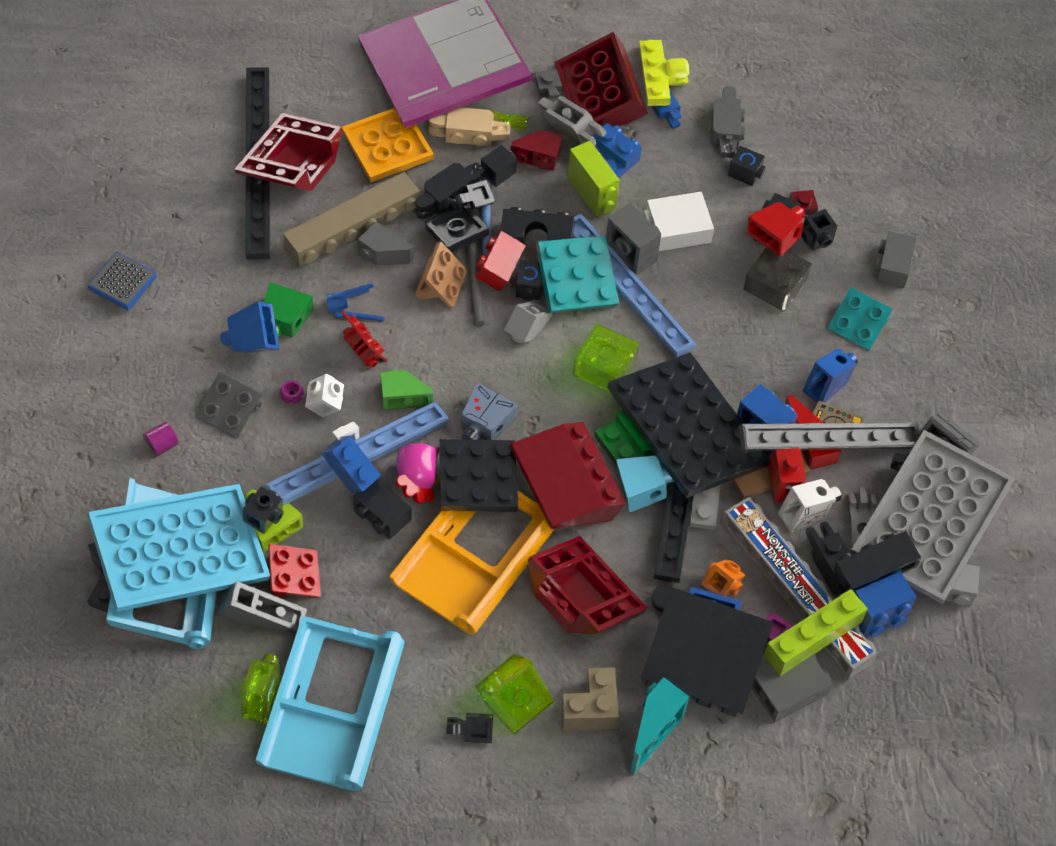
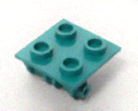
M850 287L827 329L870 351L883 326H886L893 308Z

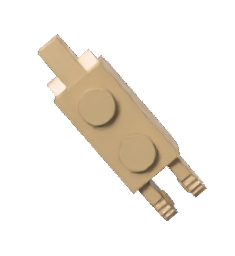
M461 107L448 112V114H442L429 119V133L432 136L445 137L448 143L491 147L492 141L509 140L510 124L495 121L494 114L490 110Z

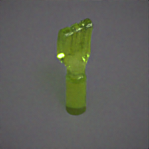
M490 110L494 114L495 121L509 123L510 128L525 130L527 127L528 116L507 115Z

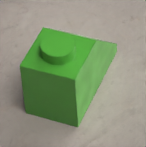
M393 369L387 372H380L383 410L418 408L433 403L432 388L406 370L398 371Z

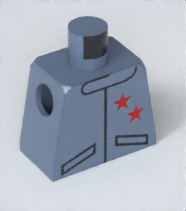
M477 383L461 417V426L466 429L462 435L463 440H478L479 437L484 440H495L517 418L518 405Z

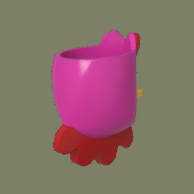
M409 444L401 447L396 457L398 477L395 480V485L402 488V493L406 498L413 497L416 504L434 500L433 486L440 483V478L436 472V459L439 454V447H432L427 444Z

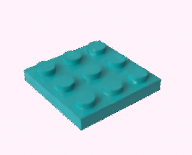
M605 235L541 241L536 244L549 313L615 307L619 304Z

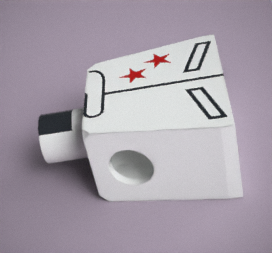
M822 479L794 486L791 488L778 514L790 533H793L824 519L833 504L841 500V492L835 486L829 488L825 480Z

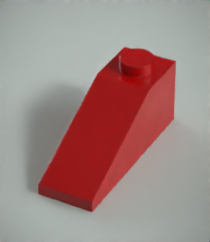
M793 395L786 397L785 405L791 406L798 415L795 424L823 423ZM842 449L801 450L808 467L812 470L837 464Z

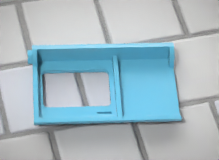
M302 616L256 757V763L262 767L350 791H360L365 780L405 644L401 635L394 631H386V633L378 636ZM327 638L374 651L358 710L355 714L311 704L305 700L323 641Z

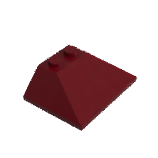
M281 113L235 168V173L313 191L335 163L342 127Z
M581 536L532 555L528 559L534 596L568 633L599 634L647 610L646 605Z

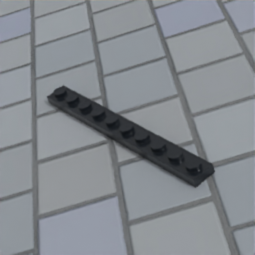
M269 67L246 68L247 155L270 128ZM246 176V259H270V181Z

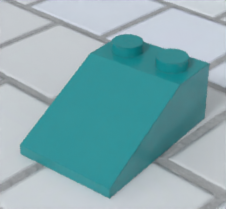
M664 677L658 684L652 683L645 693L647 698L642 704L644 711L630 768V773L633 775L636 774L685 715L689 696Z

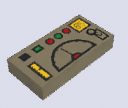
M819 400L813 412L823 423H863L865 419L862 416Z

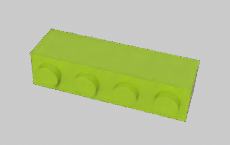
M850 589L770 641L764 657L778 675L782 676L862 623L868 608Z

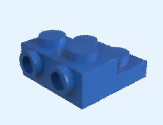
M607 123L603 126L606 131L603 137L596 134L592 135V137H594L597 143L595 148L617 177L620 178L640 161L642 149L636 139L631 138L629 140L625 137L619 126L614 125L612 127Z

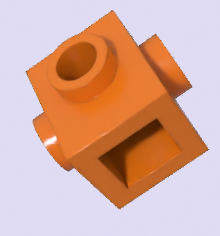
M723 560L710 565L705 573L707 576L701 585L711 593L725 597H734L742 589L743 584L741 582L746 575L740 571L741 568L735 562Z

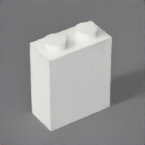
M702 192L647 200L646 210H643V215L651 224L656 225L662 233L659 251L712 242L714 227Z

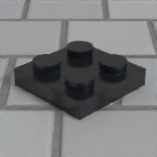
M468 205L455 210L452 208L424 221L426 230L437 242H442L451 253L490 235L489 227Z

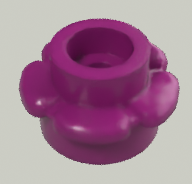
M287 381L280 389L281 399L288 404L298 403L302 400L304 389L297 381Z

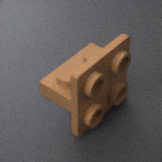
M442 242L436 243L415 295L420 300L439 297L451 308L456 303L467 270Z

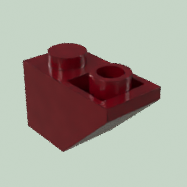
M540 130L512 141L510 151L515 154L519 163H526L541 169L554 171L562 151L563 136Z

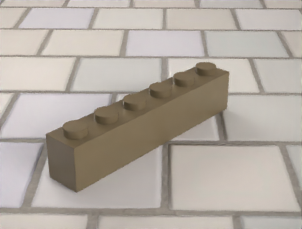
M403 172L283 233L284 247L299 267L306 263H312L318 257L333 252L337 247L354 241L358 236L364 234L376 221L382 225L387 221H393L397 216L407 211L414 210L416 208V199L420 198V190L407 174Z

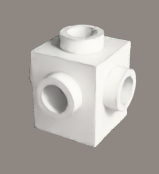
M327 374L309 381L305 407L323 418L340 411L344 384Z

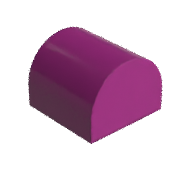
M166 421L143 434L144 440L156 456L179 444L174 430Z

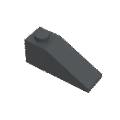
M236 581L228 589L224 590L218 615L241 624L297 633L301 618L306 616L307 609Z

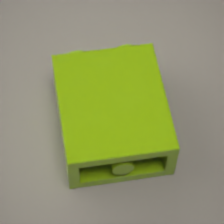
M591 141L570 149L568 180L596 217L612 212L617 204L620 179Z

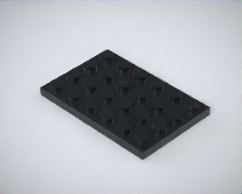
M691 352L608 382L607 389L686 498L769 466L770 457L765 451H741L739 426L744 423Z

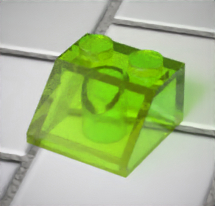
M513 654L475 685L488 709L513 734L519 732L554 702L532 661L517 654Z

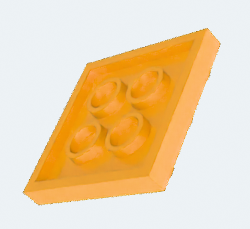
M394 108L342 126V134L370 183L434 160V153L418 126L413 125L404 128Z

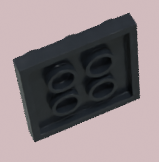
M440 439V511L517 512L516 458L510 448V444L515 442V440Z

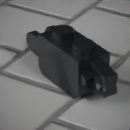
M477 162L463 167L460 163H453L427 180L424 185V194L416 199L417 218L425 219L434 213L439 215L452 209L450 200L455 199L456 195L464 194L463 188L465 186L479 182L485 176L484 168Z
M824 521L820 523V530L824 538L820 539L812 526L806 528V535L813 547L811 552L812 558L830 591L834 595L839 593L842 595L845 591L837 579L834 569L838 558L850 552L838 532L834 533L830 524Z

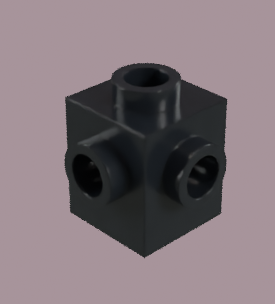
M823 209L805 217L801 237L805 243L809 244L812 250L821 247L826 248L833 243L837 224L827 210Z
M261 486L256 493H251L248 496L243 508V522L265 534L273 523L277 524L284 514L283 499L275 491H268Z

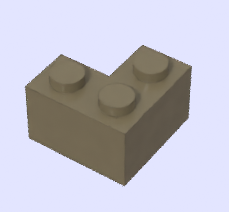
M615 667L588 668L586 677L587 693H565L562 696V731L616 730L619 714Z

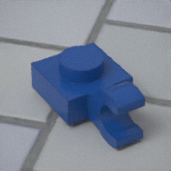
M670 91V105L651 107L659 119L666 117L670 127L673 129L681 126L678 119L682 118L680 105Z

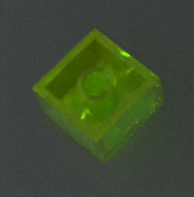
M595 324L575 358L573 376L609 391L607 389L609 381L628 375L638 358L640 342Z

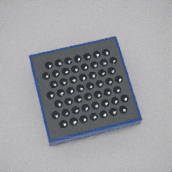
M116 251L88 284V289L129 311L156 279L157 275L155 271Z

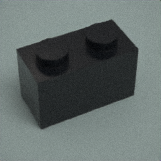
M379 479L375 480L363 492H357L353 495V509L355 513L362 519L366 518L372 523V527L380 535L384 534L389 539L412 520V508Z

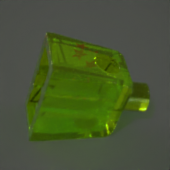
M265 654L262 660L254 659L241 688L242 718L268 723L280 685V665L278 664L279 658L277 656Z

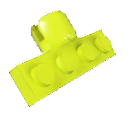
M662 40L639 41L647 106L670 105L669 85L679 86L688 83V61L684 58L666 60L664 58Z

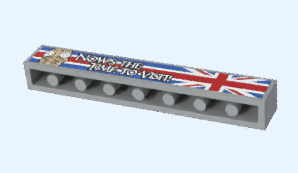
M748 497L725 511L722 521L723 526L800 621L834 600L827 592L825 584L821 580H817L813 575L808 563L799 558L795 553L793 545L789 541H785L780 535L778 527L766 518L759 504L754 503ZM858 625L823 648L848 680L872 665L878 653L873 642L870 639H866L860 632Z

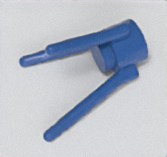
M370 283L342 292L326 294L329 313H335L336 318L344 317L341 312L343 309L348 308L347 298L368 293L369 289L374 287V284ZM344 311L349 317L355 315L358 319L385 321L383 316Z

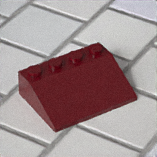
M614 31L554 62L566 99L586 110L592 116L593 121L603 127L607 123L612 127L614 125L629 124L648 114L625 47Z
M584 422L561 424L510 444V448L550 529L612 521L626 504Z

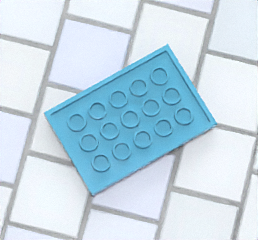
M240 484L88 512L87 519L116 612L228 589L236 581L248 585L269 580L270 573L255 528L243 522L245 499Z

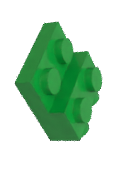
M624 411L616 415V420L595 430V438L616 466V460L655 455Z

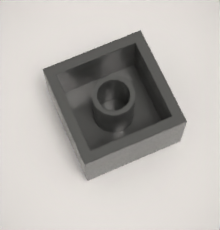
M629 203L608 217L606 241L635 275H638L657 262L662 233L656 225L651 224L644 217L640 210L635 209Z

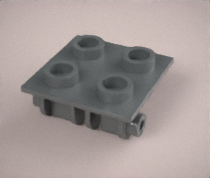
M218 372L196 416L239 438L252 411H258L261 407L262 402L259 401L261 393Z

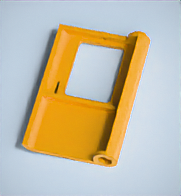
M517 490L518 509L528 514L532 520L498 565L490 566L454 541L476 511H441L389 577L392 583L462 631L475 635L529 564V557L538 552L554 529H550L538 503Z

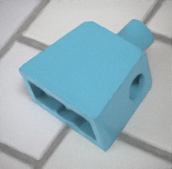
M656 456L616 460L618 476L629 512L651 505L667 497L666 484L674 481L665 468L661 469Z

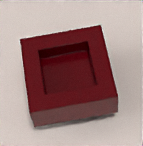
M814 190L790 193L789 198L800 203V207L804 210L805 215L818 212Z

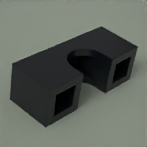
M511 207L510 209H503L500 232L508 234L524 245L526 236L533 230L544 231L547 234V241L572 239L575 220L574 216L566 212L551 214L539 209L532 212L524 211L519 207Z

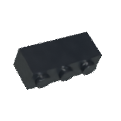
M906 531L899 534L894 532L887 535L882 542L877 544L869 543L853 555L847 553L838 558L834 573L845 592L852 589L855 593L856 590L901 571L903 574L918 567L921 555Z

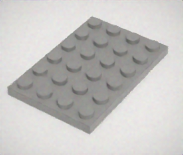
M924 430L851 549V554L859 552L863 546L869 543L877 544L882 542L891 533L897 532L899 534L906 531L920 553L921 560L918 567L903 573V576L912 588L943 604L1015 478Z

